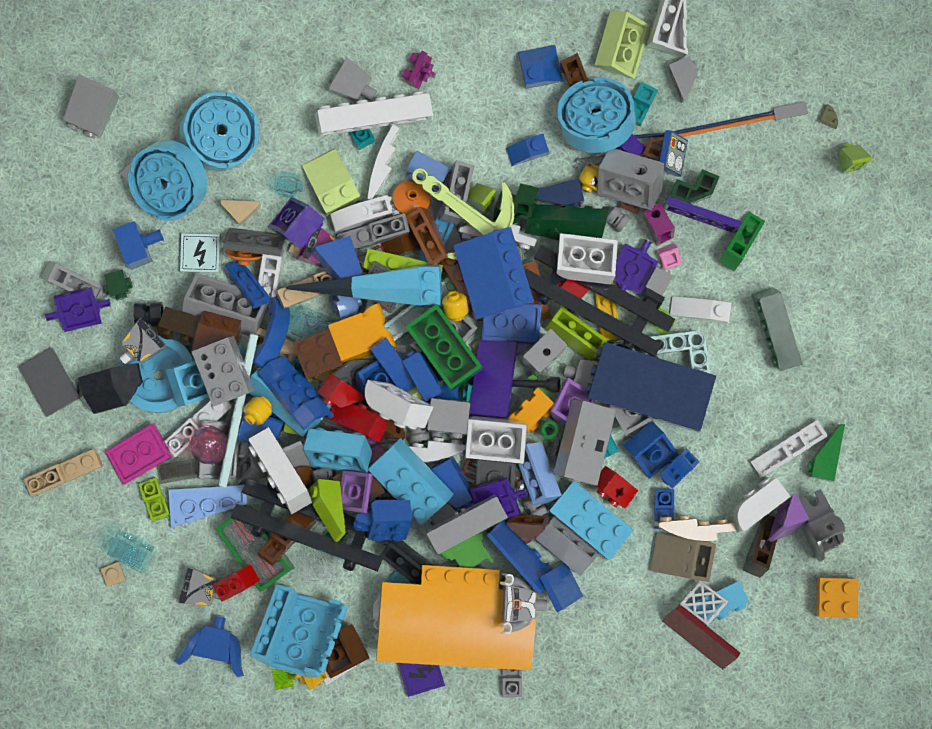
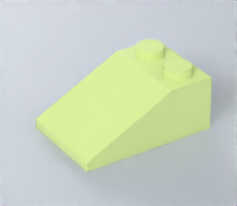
M336 149L302 165L327 216L361 200Z

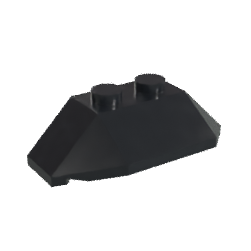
M134 363L78 377L75 382L80 397L79 400L93 414H98L127 406L143 380L139 363Z

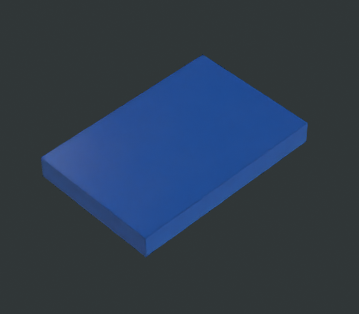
M527 304L482 318L481 340L537 343L540 337L541 304Z
M565 563L540 576V580L556 612L565 609L583 597L569 566Z

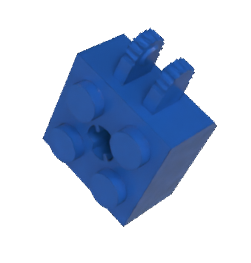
M375 500L371 504L369 513H358L355 516L353 527L357 531H367L368 540L377 542L383 540H406L412 523L410 500Z

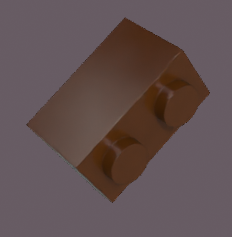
M204 311L198 323L191 353L194 350L234 336L236 343H238L242 320Z
M353 624L340 629L337 639H333L335 644L330 657H326L329 660L326 671L331 679L370 658Z

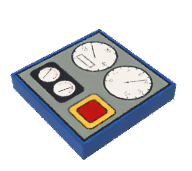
M672 130L665 131L659 162L664 163V171L681 177L688 140Z

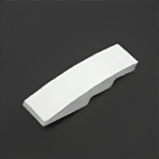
M394 124L383 141L376 158L370 179L368 200L374 199L392 173V168L387 165L396 153V148L391 145L400 133V128Z
M817 419L755 458L751 463L762 478L826 438L828 434Z

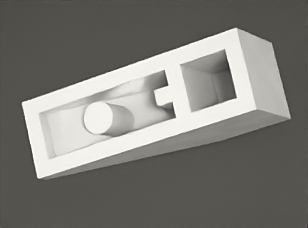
M282 249L280 256L262 255L258 282L271 298L270 303L267 305L268 309L272 298L277 296L276 291L279 287L285 249Z
M672 296L670 315L727 324L732 303Z

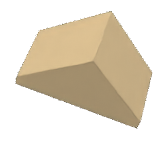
M221 200V205L240 226L261 208L259 201Z

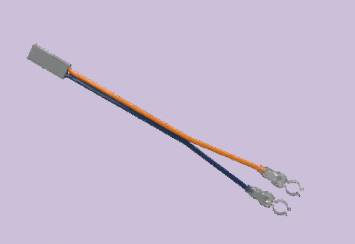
M805 101L776 107L770 112L673 132L685 137L769 119L777 121L806 115L808 110ZM665 133L641 134L634 136L637 139L650 137H664ZM605 155L588 157L586 161L589 160V163L587 165L593 163L598 166L602 163Z

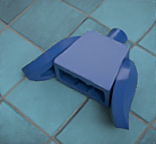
M218 616L214 617L212 627L203 626V628H197L188 637L181 653L174 660L175 663L181 665L193 655L231 664V668L237 677L244 676L240 642L232 634V631L224 630L226 618Z

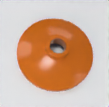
M405 181L395 188L392 201L395 208L401 214L405 213L407 216L420 207L428 209L430 194L423 189L422 185L416 184L414 181ZM409 194H413V195H415L416 197H415V198H411V197L409 196Z
M234 250L225 251L226 256L237 260L240 265H249L250 261L261 259L263 255Z

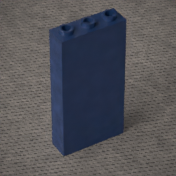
M604 342L603 347H598L596 357L599 358L598 364H594L590 374L594 376L592 384L588 383L585 394L588 395V400L694 432H701L716 375Z

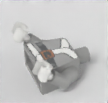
M502 573V575H505L506 580L505 582H500L503 585L501 618L503 623L498 625L504 627V631L500 632V635L510 634L511 632L523 629L531 623V619L536 618V611L547 610V600L536 599L537 593L532 590L530 584L508 573Z

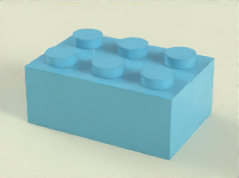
M322 428L309 429L303 448L312 467L367 473L372 457V451L364 435L360 433L348 434L339 430L332 432Z

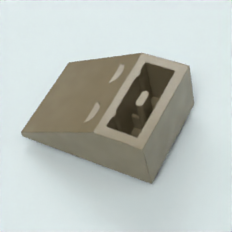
M657 533L650 571L709 582L716 544Z

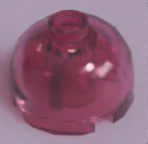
M206 425L193 432L189 440V449L193 458L203 464H215L224 459L228 438L219 428Z

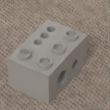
M612 149L607 152L599 166L598 195L652 210L662 191L664 163L618 149Z
M234 336L192 351L213 407L255 391Z
M431 398L433 410L428 421V432L432 433L431 436L443 437V434L451 435V439L462 440V436L466 437L470 403Z

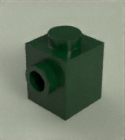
M123 269L104 275L106 295H110L113 299L116 298V301L128 298L127 295L131 294L130 289L133 288L131 278L126 276Z

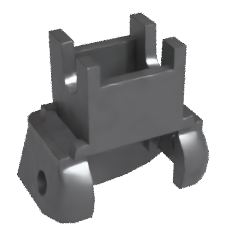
M821 489L815 491L817 498L814 501L816 506L810 505L806 497L799 499L809 518L804 524L806 527V538L819 562L825 559L826 552L844 542L843 533L845 532L844 522L840 517L834 515V510L830 507ZM832 538L833 541L832 543H826L825 540Z

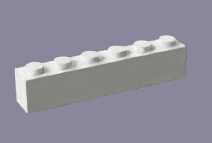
M423 92L412 93V96L407 97L404 94L394 96V99L380 97L375 99L374 102L361 100L353 105L341 103L338 104V107L333 108L330 105L319 107V110L315 113L319 136L431 119L433 116L429 93L423 94Z

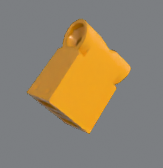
M380 303L371 306L364 313H359L328 325L343 365L349 360H362L374 355L370 347L385 337L397 349L392 333L384 327L385 315Z

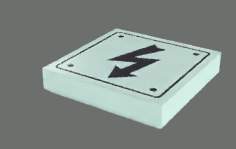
M181 233L180 272L219 273L220 234Z

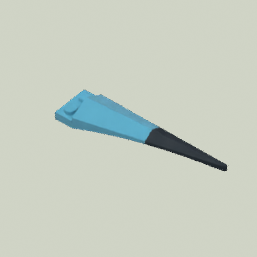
M420 265L347 278L289 285L286 289L419 306L441 305V265Z

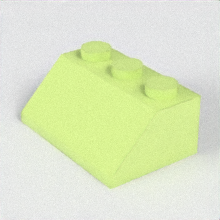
M610 11L595 65L605 71L635 79L650 25L628 12Z

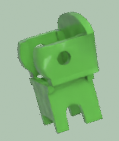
M485 531L440 553L445 560L450 559L452 561L455 559L461 568H473L486 558L490 563L494 562L481 542L484 539Z

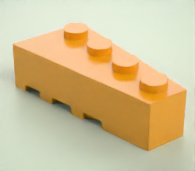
M537 388L507 420L527 423V432L529 430L533 432L540 425L538 423L540 418L543 416L546 419L551 414L550 411L554 402Z

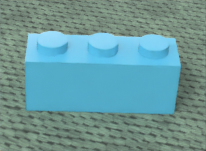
M735 581L715 591L728 601L715 618L721 620L729 616V611L735 609L737 612L746 608L745 604L749 600L740 581ZM712 595L705 596V602L712 601ZM714 595L715 601L720 600ZM702 597L695 600V603L703 602ZM722 603L715 604V609L718 610ZM713 604L705 605L706 611L713 610ZM703 605L696 606V612L703 611ZM688 606V608L694 611L693 606ZM713 613L706 614L707 620L713 616ZM699 614L704 619V614Z

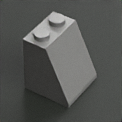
M78 75L63 118L64 122L67 123L66 127L74 131L81 129L85 131L84 135L93 139L96 136L101 138L119 99L118 94L114 89Z

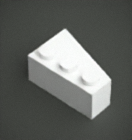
M660 0L647 43L648 47L681 58L688 54L686 44V0Z

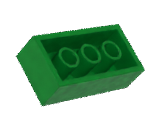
M437 304L405 326L408 333L451 392L483 370L482 365Z

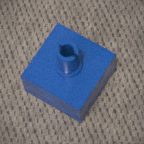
M135 221L113 229L124 261L131 270L153 262L148 246L164 241L160 229L143 235L140 226Z

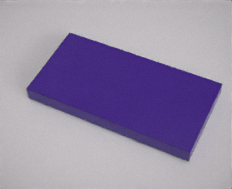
M669 196L663 206L664 210L731 233H735L740 228L742 222Z
M479 340L477 360L482 365L483 370L474 375L469 411L471 416L508 418L518 347L517 342Z

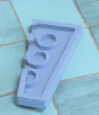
M245 484L227 485V487L208 486L169 489L171 528L234 509L236 504L246 505L248 503L247 495L242 493Z

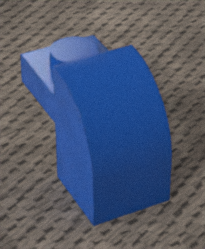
M686 448L660 472L659 476L666 485L673 489L683 477L696 467L699 461Z

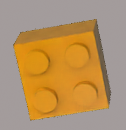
M816 577V616L858 618L859 579Z

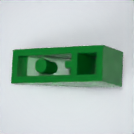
M749 211L718 262L735 272L765 221Z
M839 424L812 458V461L808 462L807 472L809 477L831 482L835 481L845 424Z

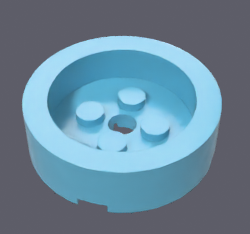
M597 77L592 81L584 83L580 81L566 90L558 104L557 113L561 133L572 147L580 151L589 153L610 151L627 141L635 129L636 113L632 95L623 84L613 79ZM593 109H601V112L593 114L591 112Z
M211 92L198 98L185 111L179 127L181 144L190 148L198 156L205 169L226 171L240 165L254 152L259 140V123L252 107L241 97L229 92ZM218 125L225 127L226 133L224 135L217 134L216 128Z
M171 140L158 141L140 151L131 162V169L128 172L129 188L136 203L147 214L151 213L160 220L172 221L182 218L202 203L207 191L206 172L198 156L184 144ZM161 179L168 181L167 187L161 184Z
M158 335L168 346L165 350L143 364L139 363L136 359L129 363H139L143 380L130 402L148 412L167 413L181 406H177L165 369L193 360L194 357L179 341L167 340ZM121 360L119 366H124L125 364ZM158 369L164 371L165 375L162 380H156L154 377V373Z

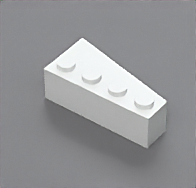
M269 427L249 438L251 446L248 448L253 457L257 456L259 458V467L263 473L267 472L269 475L267 479L272 488L276 487L279 492L277 494L282 504H286L290 513L293 514L312 503L306 487Z

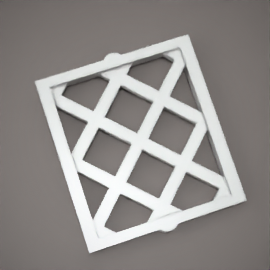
M700 581L681 602V605L708 626L719 615V612L728 601ZM701 587L702 593L695 594V591ZM712 595V601L705 602V596ZM714 595L720 600L715 601ZM702 596L703 602L695 603V597ZM692 597L693 603L686 604V601ZM722 603L720 608L716 610L715 604ZM713 604V610L706 611L705 605ZM703 605V611L696 612V606ZM688 606H693L694 611L688 608ZM713 613V616L707 620L706 614ZM699 614H704V619Z

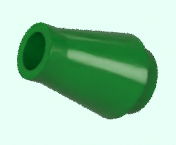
M552 420L544 421L540 426V434L545 439H553L559 433L558 425ZM550 427L552 429V433L547 434L545 428Z

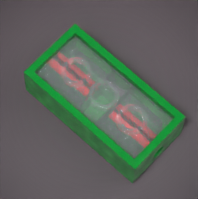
M251 505L246 506L247 508L253 509ZM230 518L215 530L242 568L249 564L252 565L260 579L259 582L254 584L259 592L264 591L295 568L286 554L273 567L258 556V551L270 539L271 533L264 531L262 537H255L251 534L253 526Z

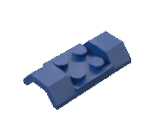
M285 356L269 361L258 372L257 375L302 430L307 429L315 420L326 415L329 418H333L334 414L322 401L323 397L306 379L301 371L298 372Z

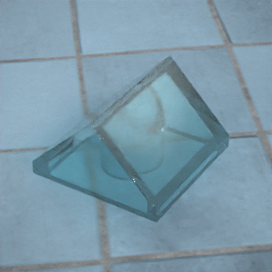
M301 304L296 308L287 336L296 340L304 339L329 329L328 325L335 323L336 319Z

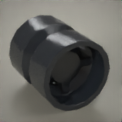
M135 302L134 324L141 318L147 325L150 324L152 327H158L164 312L163 303L151 302L150 305H147L146 302Z

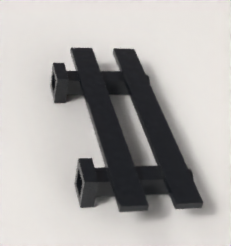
M540 245L534 259L553 269L548 280L528 269L525 271L530 289L539 293L537 301L540 304L547 305L549 300H552L624 340L621 347L632 350L635 346L653 357L656 356L662 343L645 335L642 331L647 322L666 332H669L675 318L658 310L665 299L664 296L648 288L643 299L640 300L613 284L574 280L637 315L631 327L559 287L558 284L562 277L557 274L558 254Z
M247 479L242 493L263 500L262 506L258 512L236 504L231 518L253 526L251 530L253 536L260 538L263 536L264 531L344 559L343 568L345 570L353 571L356 564L378 572L383 557L362 550L367 538V531L355 530L353 527L354 517L344 514L345 531L355 534L351 545L340 541L335 542L327 536L272 517L275 505L289 510L286 504H282L277 496L279 492L276 487L272 488L269 481L267 485ZM313 502L295 512L323 522L315 510ZM383 540L378 543L388 546L390 540Z

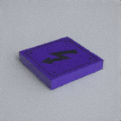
M398 663L408 697L445 686L439 665Z

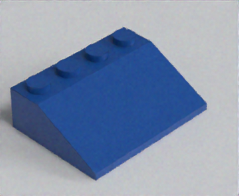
M511 227L453 245L476 320L524 306L534 301Z
M502 520L489 530L486 535L535 591L541 594L545 588L540 580V576L551 571L553 568L548 562L544 565L540 560L541 554L535 548L531 550L507 526L508 520Z

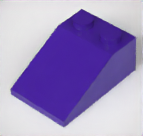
M291 197L268 227L301 249L308 245L313 233L320 230L325 218L308 204Z

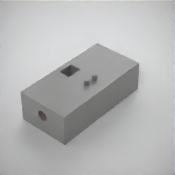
M550 329L523 356L521 363L538 378L545 370L548 372L551 369L549 366L564 352L567 344Z
M572 399L553 475L586 484L598 485L616 410L583 400Z
M494 494L467 509L463 508L460 513H454V516L426 530V533L436 553L440 554L508 517L497 496Z

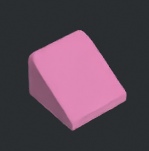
M675 243L656 249L662 266L666 269L682 264Z

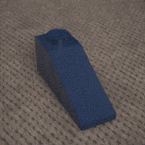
M579 178L540 188L537 202L559 207L573 205V208H580L585 200Z

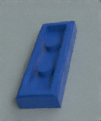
M238 261L225 265V272L253 309L270 303V296L246 265H240Z
M387 337L370 347L397 387L407 391L415 386L413 379L402 362V358Z

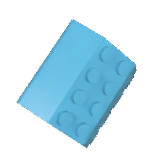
M276 584L250 657L278 670L307 678L320 677V674L325 672L329 661L326 657H330L335 644L333 639H337L342 625L339 621H343L347 607L338 600L330 598L329 602L299 595L293 588Z

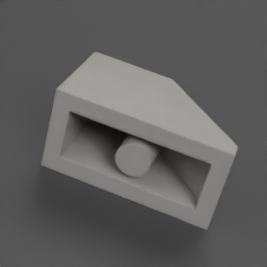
M690 56L669 64L667 68L682 103L686 101L696 78V71H698L695 60L692 61Z

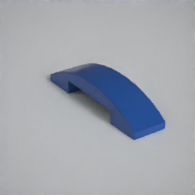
M276 297L272 298L267 313L271 317L263 343L257 346L253 358V363L260 368H263L269 361L277 359L288 332L290 321L289 307L283 309L279 299Z

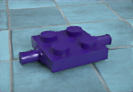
M644 239L640 249L633 248L625 243L616 259V271L613 280L620 289L633 291L638 295L642 294L659 262L647 253L652 244L650 241L645 247L648 240Z
M92 287L55 295L56 311L45 314L47 322L58 319L63 326L64 332L102 324L100 309L111 307L110 299L98 301L94 296Z
M508 477L471 487L473 504L463 506V508L467 509L495 494L509 518L520 514L521 511L517 499L527 497L528 494L525 488L514 491Z

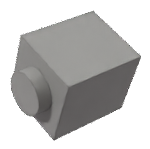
M662 266L660 268L656 267L644 289L648 290L649 288L663 296L673 277L670 274L671 271Z

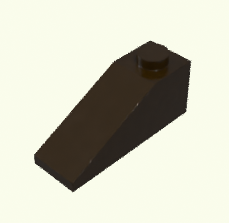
M768 514L760 522L743 567V571L759 578L769 570L777 540L772 542L768 540L775 517Z

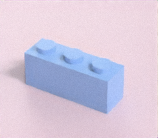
M542 442L526 444L524 464L518 463L532 503L533 505L550 503L562 495Z

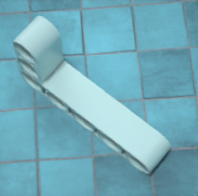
M692 331L651 337L654 340L661 341L663 344L662 350H659L656 355L688 351L690 368L710 373L706 339L703 333ZM698 336L701 340L700 345H693L691 337ZM673 338L681 340L682 345L680 348L672 345ZM624 340L617 341L613 345H622ZM694 355H701L703 363L696 364L693 360Z

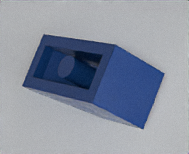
M543 133L526 138L506 148L512 166L549 154Z

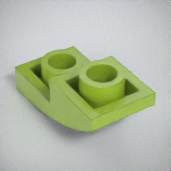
M157 477L138 484L151 521L156 522L170 517V511Z

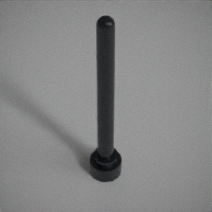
M550 377L547 380L513 379L512 387L546 388L550 392H559L560 377ZM474 378L470 379V385H473Z

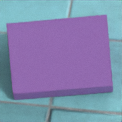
M566 378L550 411L555 421L565 425L572 399L595 403L587 399L586 389L570 378Z
M343 471L341 481L343 510L368 513L373 474Z
M796 494L789 497L778 508L769 541L772 542L794 534L809 520Z

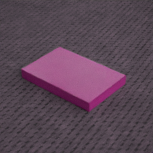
M155 423L148 425L105 451L123 485L173 457Z

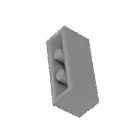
M456 160L451 166L447 188L466 203L475 165ZM443 203L439 220L458 225L463 218Z
M555 516L549 521L546 529L536 538L543 547L551 551L557 559L563 561L573 572L580 576L599 554L597 550Z

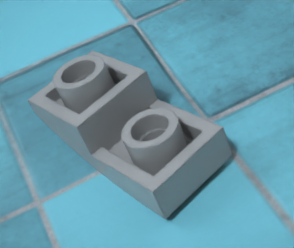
M502 669V697H522V670Z

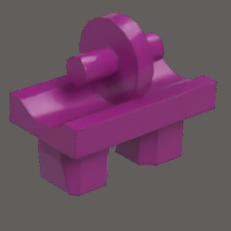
M421 51V53L412 52L409 62L414 64L415 67L413 71L406 68L402 75L404 80L417 89L420 88L422 82H427L429 77L435 78L436 75L432 71L434 65L431 64L433 58L424 51Z

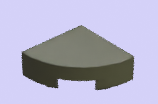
M826 104L819 122L837 129V115L833 107Z

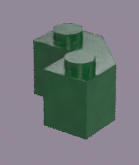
M702 169L694 186L677 179L669 197L690 204L710 198L720 176Z
M520 183L517 194H511L514 202L513 224L517 223L519 219L532 217L538 201V187ZM502 191L500 192L498 200L494 207L493 220L495 221L501 212L499 208L502 198Z

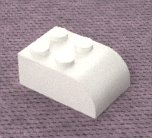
M560 233L557 274L570 280L612 284L616 271L618 240Z
M367 381L365 387L366 401L372 409L380 413V417L394 420V424L401 428L407 426L416 430L417 427H426L433 410L432 405L391 383Z
M472 416L468 419L466 458L524 464L527 423Z
M766 478L758 484L759 488L757 490L751 489L743 495L744 499L735 507L733 513V521L739 532L747 530L791 497L777 478Z

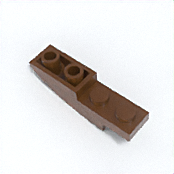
M293 513L285 520L288 523L308 530L317 522L315 519L298 513ZM272 533L270 539L258 551V556L273 567L295 541Z

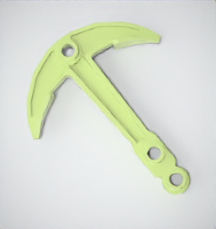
M419 168L413 172L412 179L416 184L422 185L427 193L450 207L480 234L485 235L512 227L514 221V202L505 182L501 183L502 198L499 208L501 212L496 221L491 222L451 193L435 177L428 176L424 169ZM421 173L424 176L423 180H417L416 175ZM432 186H438L439 191L433 192ZM455 252L447 254V258L457 260Z

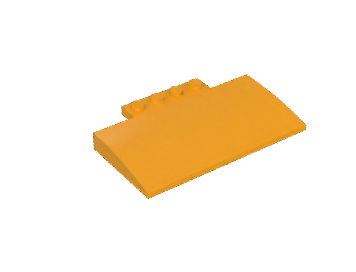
M422 565L420 585L381 583L376 661L531 670L536 618L531 619V623L519 631L500 635V632L504 631V627L498 625L503 623L501 622L503 590H499L500 570Z

